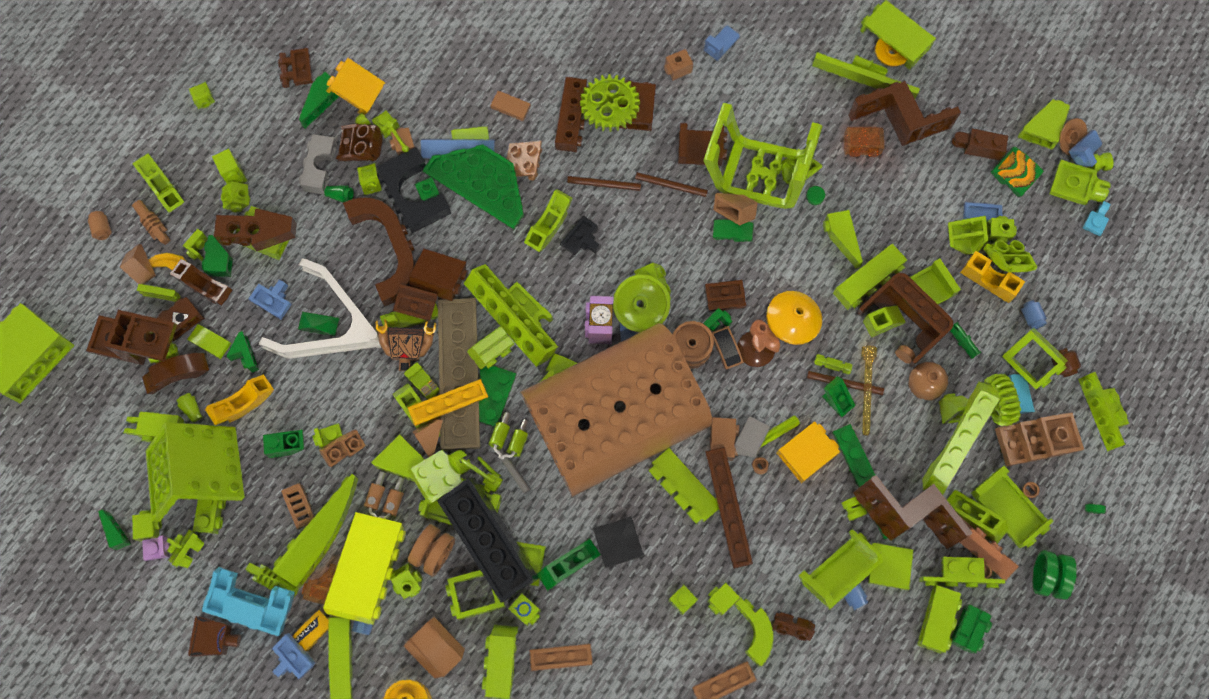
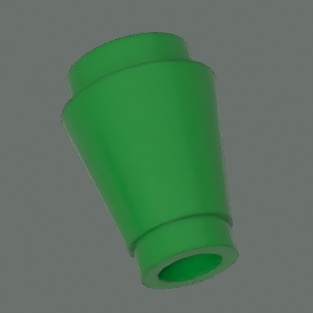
M348 185L326 186L324 194L326 197L344 203L353 199L354 190Z

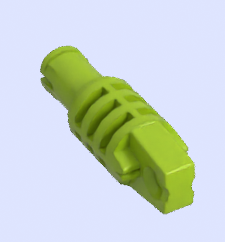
M249 563L245 569L253 575V581L270 590L275 586L294 591V597L299 591L298 587L289 583L263 564L257 567Z

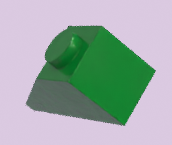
M326 72L318 76L311 85L299 117V121L304 129L340 97L332 91L330 93L326 91L329 87L326 84L331 77Z
M588 539L545 566L537 575L548 591L601 556L591 539Z

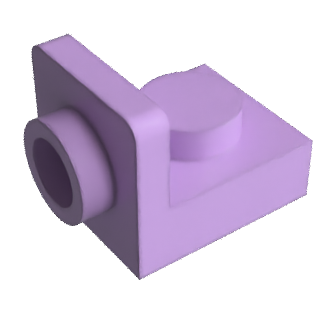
M162 535L158 538L142 540L143 560L148 561L170 557V553L167 551L171 545L167 542L169 537Z

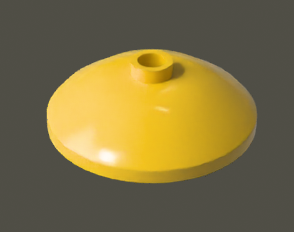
M798 291L782 292L772 299L767 308L766 317L771 331L776 337L786 343L794 345L808 343L821 330L822 314L820 308L811 297Z

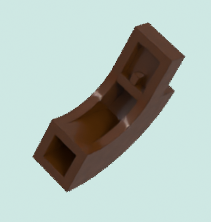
M180 259L170 273L179 282L214 304L217 303L222 306L233 291L228 286L212 279L191 263Z
M204 353L184 354L166 359L165 362L161 361L148 368L149 372L142 376L147 394H154L173 382L198 378L209 371Z

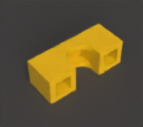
M975 251L960 273L1007 303H1010L1017 296L1025 281L1011 272L1002 274L995 271L990 265L992 260Z

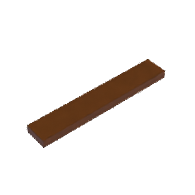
M725 447L705 451L733 569L752 565V557Z

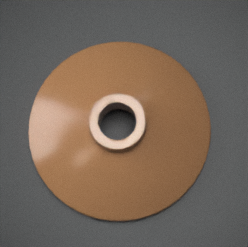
M1078 118L1071 119L1064 125L1061 131L1060 148L1067 155H1070L1069 150L1087 135V126L1083 120Z

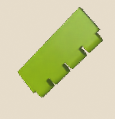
M670 448L651 463L653 467L649 472L657 481L662 477L665 478L661 486L670 496L676 491L678 492L674 500L683 510H686L689 506L692 508L687 515L696 524L701 519L705 522L719 509L717 500Z

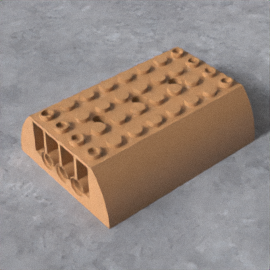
M661 323L520 391L572 497L712 426L710 407L674 336ZM653 383L658 384L661 388L660 393L657 395L650 392V386ZM617 401L625 404V410L621 413L614 409V404ZM581 419H586L589 422L588 430L582 431L579 429L578 422Z

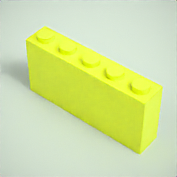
M355 512L323 607L326 614L374 625L375 619H379L381 614V607H379L381 600H385L387 595V581L391 580L394 568H392L393 562L397 561L399 557V543L403 542L406 531H404L402 523Z

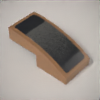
M729 326L711 332L715 348L719 352L725 369L744 363Z

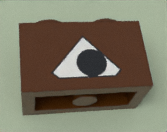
M187 297L177 300L174 306L162 311L157 317L158 319L177 324L172 341H175L205 319Z

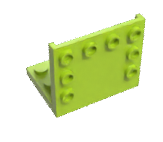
M165 422L145 450L152 522H160L178 499L242 501L245 497L236 427Z

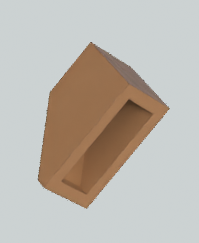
M716 193L713 210L736 224L742 225L756 218L758 202L745 195Z

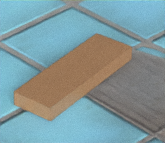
M591 644L530 650L531 671L592 665Z
M748 661L692 687L697 699H719L756 681V678Z

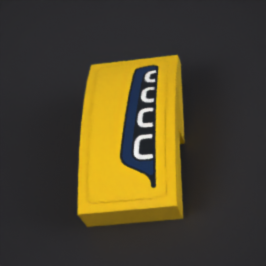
M318 610L292 637L307 652L329 630V620Z

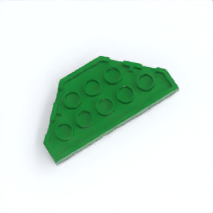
M483 144L470 149L452 151L444 155H434L423 169V173L515 230L524 216L514 164Z

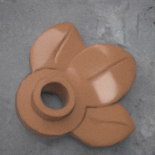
M754 321L750 327V332L753 336L752 343L755 349L761 352L766 347L777 353L780 348L778 337L774 335L769 325L764 321Z

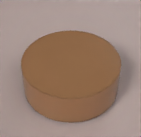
M900 345L895 351L896 356L907 364H910L915 359L914 351L905 345Z

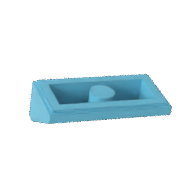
M1020 374L1009 375L1008 377L1014 383V387L1017 389L1016 392L1019 395L1018 398L1021 402L1020 413L1035 412L1028 381Z

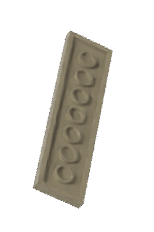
M476 298L453 299V301L438 300L439 391L441 395L479 380L478 366L467 353L478 342ZM479 401L440 416L442 419L440 429L441 450L481 449Z

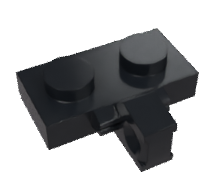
M582 216L560 242V246L573 255H576L581 248L583 250L588 248L596 254L600 249V244L594 241L595 236L593 234L598 229V225L587 217Z

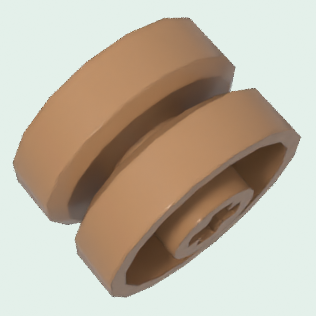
M696 321L685 322L675 329L673 336L689 368L693 369L704 365L710 358L714 345L710 329L703 323Z
M430 524L424 529L414 544L408 557V563L417 568L423 565V571L434 577L447 560L456 539L447 533L440 536V529Z

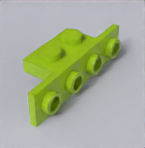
M1096 372L1079 378V383L1107 451L1124 446L1125 442L1119 427L1126 426L1129 422L1115 388L1103 390Z
M941 557L942 577L919 578V582H925V586H937L938 583H945L946 587H958V583L966 584V587L977 588L978 584H986V588H999V585L1005 584V579H985L984 558Z

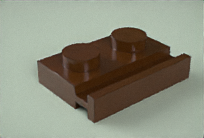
M743 280L709 283L704 286L708 312H715L718 308L723 311L746 308L747 306Z
M400 284L393 311L431 321L438 294Z

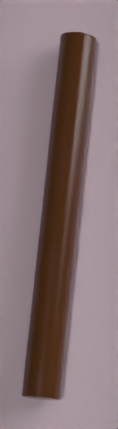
M639 172L636 173L635 177L636 180L706 197L708 192L706 189Z
M568 176L567 183L636 191L641 189L640 183Z
M808 371L807 374L809 379L830 383L836 378ZM843 379L848 388L883 395L884 388Z

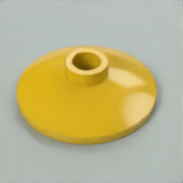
M882 39L877 41L875 53L883 64L896 67L906 63L907 59Z

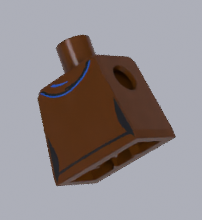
M195 616L188 656L227 655L228 646H240L241 635L231 634V625Z

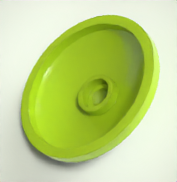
M631 276L625 279L614 293V314L625 328L634 332H642L658 323L662 324L666 320L670 310L669 293L666 287L652 276ZM639 300L643 301V307L641 308L637 306V301Z

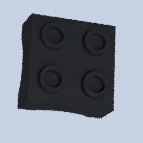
M632 516L593 528L605 568L643 557L644 554Z

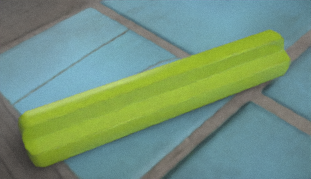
M792 416L770 429L761 447L800 424L799 419L796 416Z

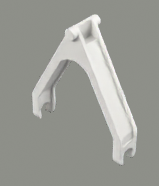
M303 258L299 263L303 271L325 279L351 312L352 324L350 329L340 338L282 345L262 337L259 342L263 349L288 359L375 347L381 348L377 332L326 267Z

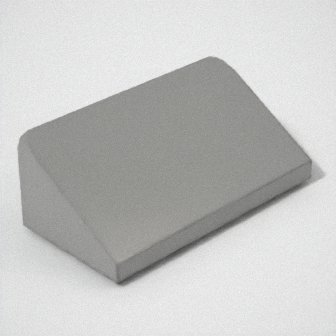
M748 417L735 443L737 454L756 457L770 426L753 417Z

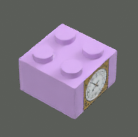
M590 296V302H586V319H589V321H585V338H589V344H612L614 297Z

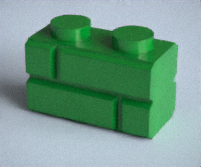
M970 604L965 605L951 636V644L971 654L977 651L980 652L984 645L982 638L985 632L988 633L992 627V622L990 621L992 616Z

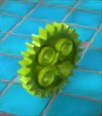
M609 74L608 79L601 75L600 81L594 78V84L588 82L589 88L584 87L585 94H581L580 106L582 107L581 112L585 113L584 119H589V125L595 123V129L602 126V131H604L608 127L609 131L612 132L613 127L619 131L620 125L626 128V122L632 124V118H636V112H639L638 105H640V100L638 99L639 93H635L636 87H631V81L625 83V77L618 80V75L612 79ZM615 90V91H617V92H616V93H611V92H609V91ZM625 104L626 107H620L619 105ZM604 113H610L611 115H609V116H604L603 114H604Z

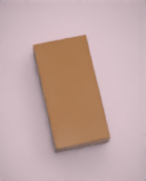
M497 91L490 107L524 121L531 104Z

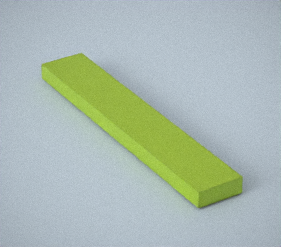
M816 53L812 65L813 67L876 89L887 88L895 82L901 83L898 80L821 53ZM907 84L914 99H916L920 89Z

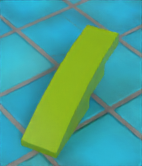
M338 616L329 617L330 699H353L351 682L353 679L351 659L353 650L350 619Z

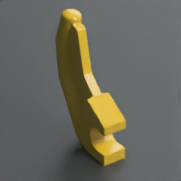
M171 253L157 254L148 259L153 268L167 267L171 270L175 268L180 259L186 261L183 256Z

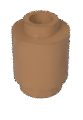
M95 211L88 215V224L92 237L97 240L107 239L112 232L104 212Z

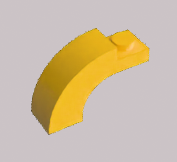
M261 375L247 380L246 384L232 396L207 405L205 411L215 425L225 421L231 423L262 404L274 389L266 377Z

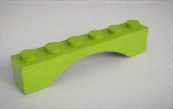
M980 381L978 382L969 397L966 408L950 440L925 473L922 479L923 490L934 484L942 495L944 494L1000 399L998 389Z

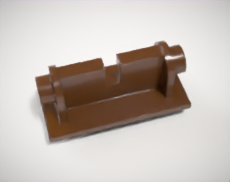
M783 612L775 613L772 630L781 635L788 634L794 636L801 641H811L815 634V624L812 621L798 617L796 623H793V615Z

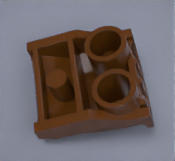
M350 124L341 126L342 134L339 153L336 156L338 161L370 160L375 162L380 157L383 139L381 130L377 125Z

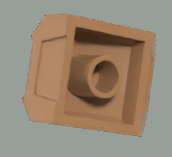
M435 617L429 620L404 645L409 653L434 678L444 677L462 660L465 650Z

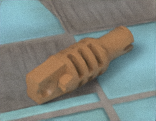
M141 200L134 202L132 207L140 216V222L154 240L158 239L164 245L170 242V238L165 233L167 229L157 215L149 211Z

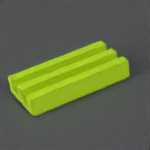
M138 284L137 291L142 296L173 302L181 298L172 289Z

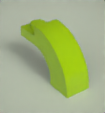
M146 153L132 163L169 213L185 203L149 153Z
M558 189L554 190L543 215L530 228L524 243L539 252L542 251L550 243L564 222L573 198Z
M740 598L734 606L750 622L753 629V640L745 653L758 667H762L768 659L773 645L772 625L762 608L754 612L752 610L754 606L747 599L743 600Z

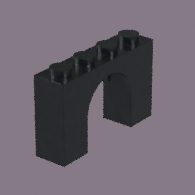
M417 147L376 166L379 172L377 176L380 183H385L387 188L384 190L388 198H393L395 203L392 205L397 215L401 213L403 216L401 222L405 225L406 229H410L411 233L451 214L450 207L441 192L421 202H410L400 195L402 184L411 176L422 172L426 166Z

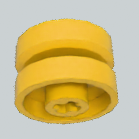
M400 680L387 689L383 699H432L429 690L422 683L415 680Z

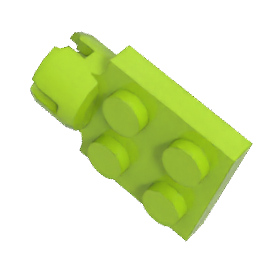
M1060 160L1049 194L1085 206L1088 200L1103 203L1109 194L1108 188H1111V183L1097 177V170Z
M441 450L408 470L428 504L444 496L462 483L461 475L470 470L464 463H460V460L467 456L462 450H457L450 455H446Z

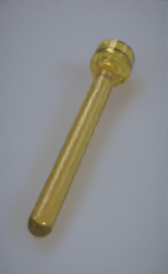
M863 346L861 356L865 360L862 433L865 436L870 434L873 361L877 357V347Z

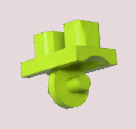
M188 530L185 536L178 533L174 540L168 538L167 542L171 545L167 551L172 554L168 561L175 567L179 565L189 568L193 558L186 555L190 548L199 552L204 542L191 530Z

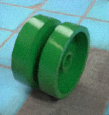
M1040 551L1033 569L1032 587L1034 593L1042 596H1049L1051 594L1056 599L1067 600L1072 594L1076 581L1077 569L1075 558L1065 554L1057 556L1051 551Z

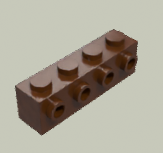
M565 78L555 138V150L577 153L578 147L582 146L583 136H580V130H584L585 119H582L585 113L581 112L580 101L582 100L581 94H585L584 87L589 88L587 86V79Z

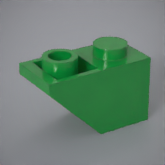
M208 235V241L204 245L206 254L205 259L202 260L203 271L208 276L231 277L232 257L213 235Z
M303 430L263 435L264 454L269 458L291 456L305 450Z

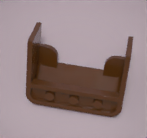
M905 273L895 274L859 308L857 313L861 316L873 304L878 309L896 304L922 330L916 338V345L922 352L909 364L910 367H913L953 327L952 318Z

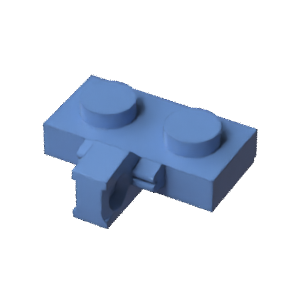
M278 280L274 287L271 286L269 289L258 284L248 299L282 320L292 305L284 299L286 296L284 292L288 285L281 280Z
M289 633L284 635L272 648L280 657L278 660L281 662L273 670L277 677L289 671V673L293 672L300 679L316 664Z

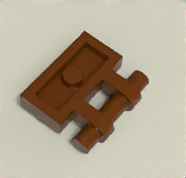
M308 48L290 50L291 57H286V53L279 54L278 67L281 70L279 77L283 88H289V81L291 80L294 81L295 86L313 83L310 51ZM292 65V71L288 72V67Z

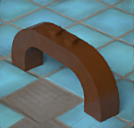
M365 197L346 201L343 204L352 225L366 220L380 222L386 228L396 253L398 267L395 274L391 278L375 284L385 307L396 301L400 284L410 286L409 276L415 266V260L412 255V251H415L411 240H406L405 235H408L405 225H400L396 214L387 204L377 199Z

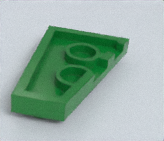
M485 366L483 369H480V379L488 395V398L479 401L480 423L495 427L496 423L500 422L517 376L516 373L495 366L489 369Z

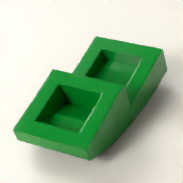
M714 220L713 238L715 240L733 239L734 242H752L754 223L747 222L738 225L731 220Z

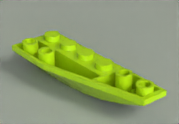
M351 474L342 481L341 487L330 497L329 501L296 539L290 541L287 545L286 553L275 561V567L272 570L274 573L298 588L304 585L330 549L345 521L358 483V478L355 475Z

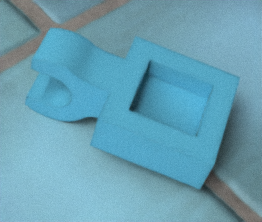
M1103 201L1096 212L1091 211L1083 229L1101 236L1109 220L1104 215L1111 204Z

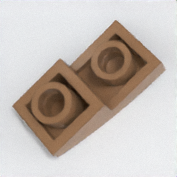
M353 430L321 448L319 452L327 465L332 467L346 456L351 457L366 445L357 430Z

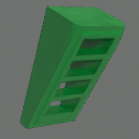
M103 509L99 510V517L109 548L119 550L131 545L111 513Z

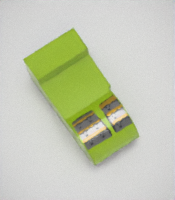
M418 362L404 372L405 377L427 400L440 392L438 386L431 380L430 376L422 369Z

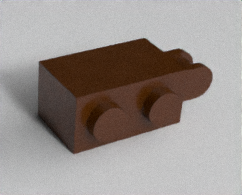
M972 128L969 133L957 132L951 143L954 147L963 148L964 154L1000 161L1007 150L1008 135Z

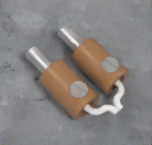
M379 472L375 484L371 483L364 503V507L369 508V513L374 517H377V515L372 510H378L385 487L382 486L386 476L384 472ZM398 477L394 490L390 489L382 511L387 515L379 516L378 518L387 519L390 515H397L404 495L401 489L405 479Z

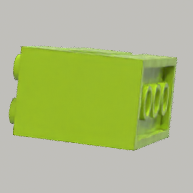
M22 303L14 307L7 318L0 322V393L20 404L75 346L43 318Z

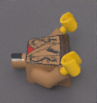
M385 319L384 326H379L378 321H376L379 344L387 356H391L392 360H399V371H407L411 367V361H419V357H424L432 346L436 323H434L433 328L427 326L428 321H426L424 328L388 327L387 320Z

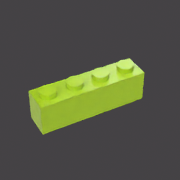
M892 243L836 287L833 294L847 310L852 306L855 309L863 302L862 298L866 295L868 297L872 296L877 291L876 287L880 284L884 286L891 279V275L901 273L905 269L904 264L907 259Z

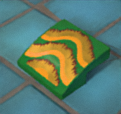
M1014 146L990 172L1002 185L1006 184L1017 197H1022L1044 171L1027 154Z

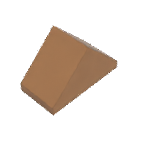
M138 244L125 254L120 268L138 284H145L156 276L142 244Z
M439 417L430 420L413 431L428 457L435 453L442 425V419Z

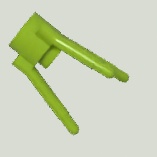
M480 456L477 459L490 473H484L462 458V463L485 478L482 482L485 486L479 484L484 491L495 493L503 482V479L500 478L501 475L495 472Z

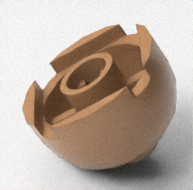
M924 362L917 365L910 372L908 381L911 392L917 398L928 401L939 398L946 391L949 383L945 369L935 362Z

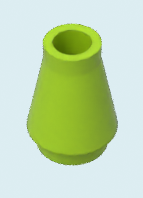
M187 393L176 400L178 403L177 407L192 423L203 417L196 398L191 393Z

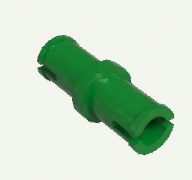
M956 322L950 332L958 341V346H962L970 359H973L981 351L972 342V337L967 335L959 323Z

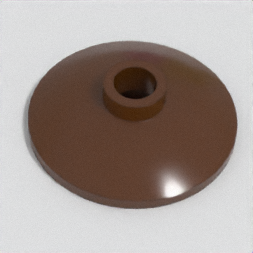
M751 332L745 333L737 345L743 362L752 367H762L770 363L775 352L766 347L761 352H758L753 346Z

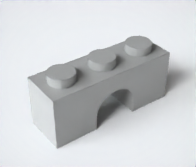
M312 134L311 141H308V155L304 158V171L299 177V185H301L304 192L325 195V187L328 186L330 178L326 171L318 170L317 167L322 161H334L337 149L334 137Z

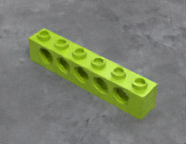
M486 264L472 269L464 285L536 367L547 362L558 348L556 343Z

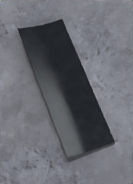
M467 478L437 500L501 603L539 579L476 478Z

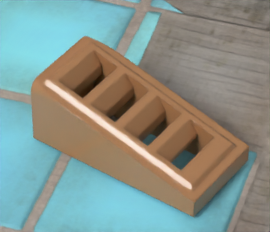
M298 483L281 492L296 528L300 529L307 526L315 516L303 485ZM299 491L298 495L290 498L289 495ZM302 499L303 502L293 506V502ZM302 507L306 508L305 510L300 511L298 513L295 512V510L300 509ZM303 515H309V517L303 520H298V518Z

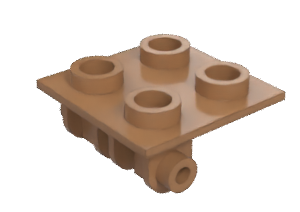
M542 141L509 144L507 160L514 164L517 177L528 176V179L532 181L538 177L537 168L540 165Z

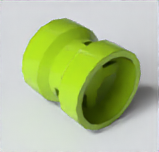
M1111 153L1093 154L1097 163L1089 167L1090 169L1097 170V172L1099 170H1112L1114 161Z
M856 496L841 503L843 509L847 510L849 522L868 514L866 509L857 501Z

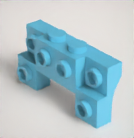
M218 567L213 572L202 611L227 619L231 623L245 625L249 629H257L279 636L284 630L287 614L291 610L295 592L275 586L271 590L270 598L267 599L234 588L238 573Z

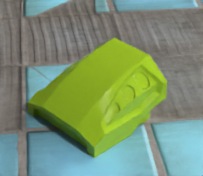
M997 240L994 245L986 244L983 248L991 260L1003 271L1030 272L1037 269L1031 254L1024 251L1025 246L1020 241L1013 240L1008 245L1002 240Z

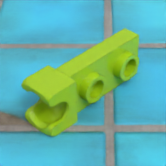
M518 282L508 289L541 328L542 325L539 322L541 319L552 322L553 316Z

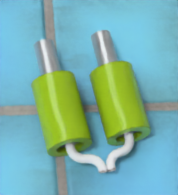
M508 412L504 413L501 422L496 423L488 443L499 454L498 458L502 460L505 457H520L528 437L526 429L529 421L524 419L520 428L514 430L507 449L508 454L502 456L498 450L503 448L510 430L507 424L511 414Z

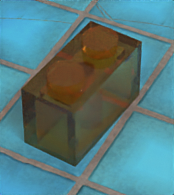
M846 128L844 133V155H850L851 157H858L860 155L877 157L882 154L885 148L884 128Z

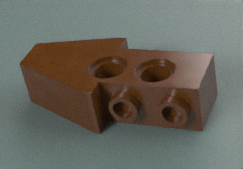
M255 209L254 216L216 215L214 237L221 245H252L256 251H260L294 239L296 237L297 223L291 216L261 209ZM236 229H240L238 233L233 234ZM259 229L258 233L252 234L254 230Z

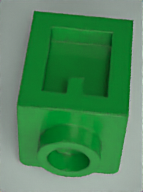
M432 177L415 184L422 201L439 194Z
M718 308L703 324L710 330L715 331L720 326V322L730 327L732 320L726 311H721Z

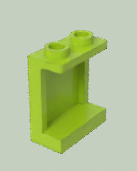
M941 259L934 261L931 266L910 277L938 305L956 296L961 290Z

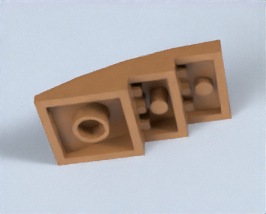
M1073 412L1041 417L1036 420L995 429L1006 467L1084 450Z

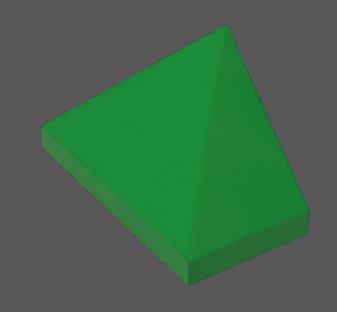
M302 312L298 330L336 336L340 318Z

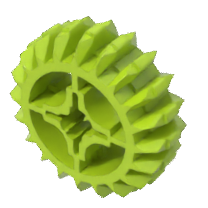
M1002 373L987 377L984 380V384L998 389L1000 397L990 415L993 421L998 426H1009L1019 421L1021 402L1019 401V395L1016 392L1017 389L1014 387V383L1011 382V379L1006 374Z

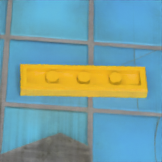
M479 379L412 405L407 409L414 426L486 399L488 395L482 380Z

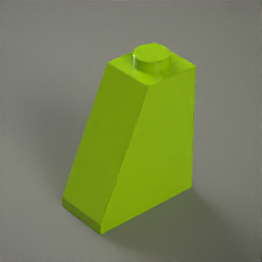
M1051 100L1024 126L1017 138L1053 150L1059 142L1070 105L1060 100Z
M399 435L371 463L377 469L414 482L408 470L425 459Z

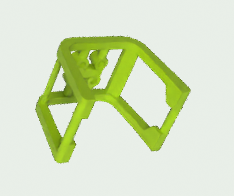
M723 103L703 161L715 187L720 192L745 195L760 204L777 208H793L804 187L823 126L812 122L807 137V145L803 150L751 140L741 135L732 104ZM724 124V126H727L734 145L724 175L722 176L718 166L720 147L717 142ZM743 148L758 151L757 156L752 159V169L747 175L745 190L731 186ZM765 153L776 155L774 161L770 163V169L764 167L763 157ZM783 157L797 160L785 199L770 196L771 192L776 189V178L781 173ZM759 177L765 180L763 194L753 192V188L758 185Z

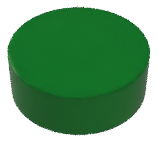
M813 186L809 188L806 199L811 205H820L825 199V191L819 186Z
M1085 504V511L1087 513L1105 514L1106 506Z

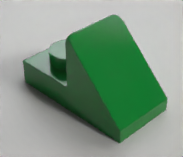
M241 331L236 336L227 354V358L230 361L241 358L243 367L253 373L258 371L259 368L248 337Z
M837 376L823 388L826 392L822 396L823 399L841 418L856 406L842 378Z

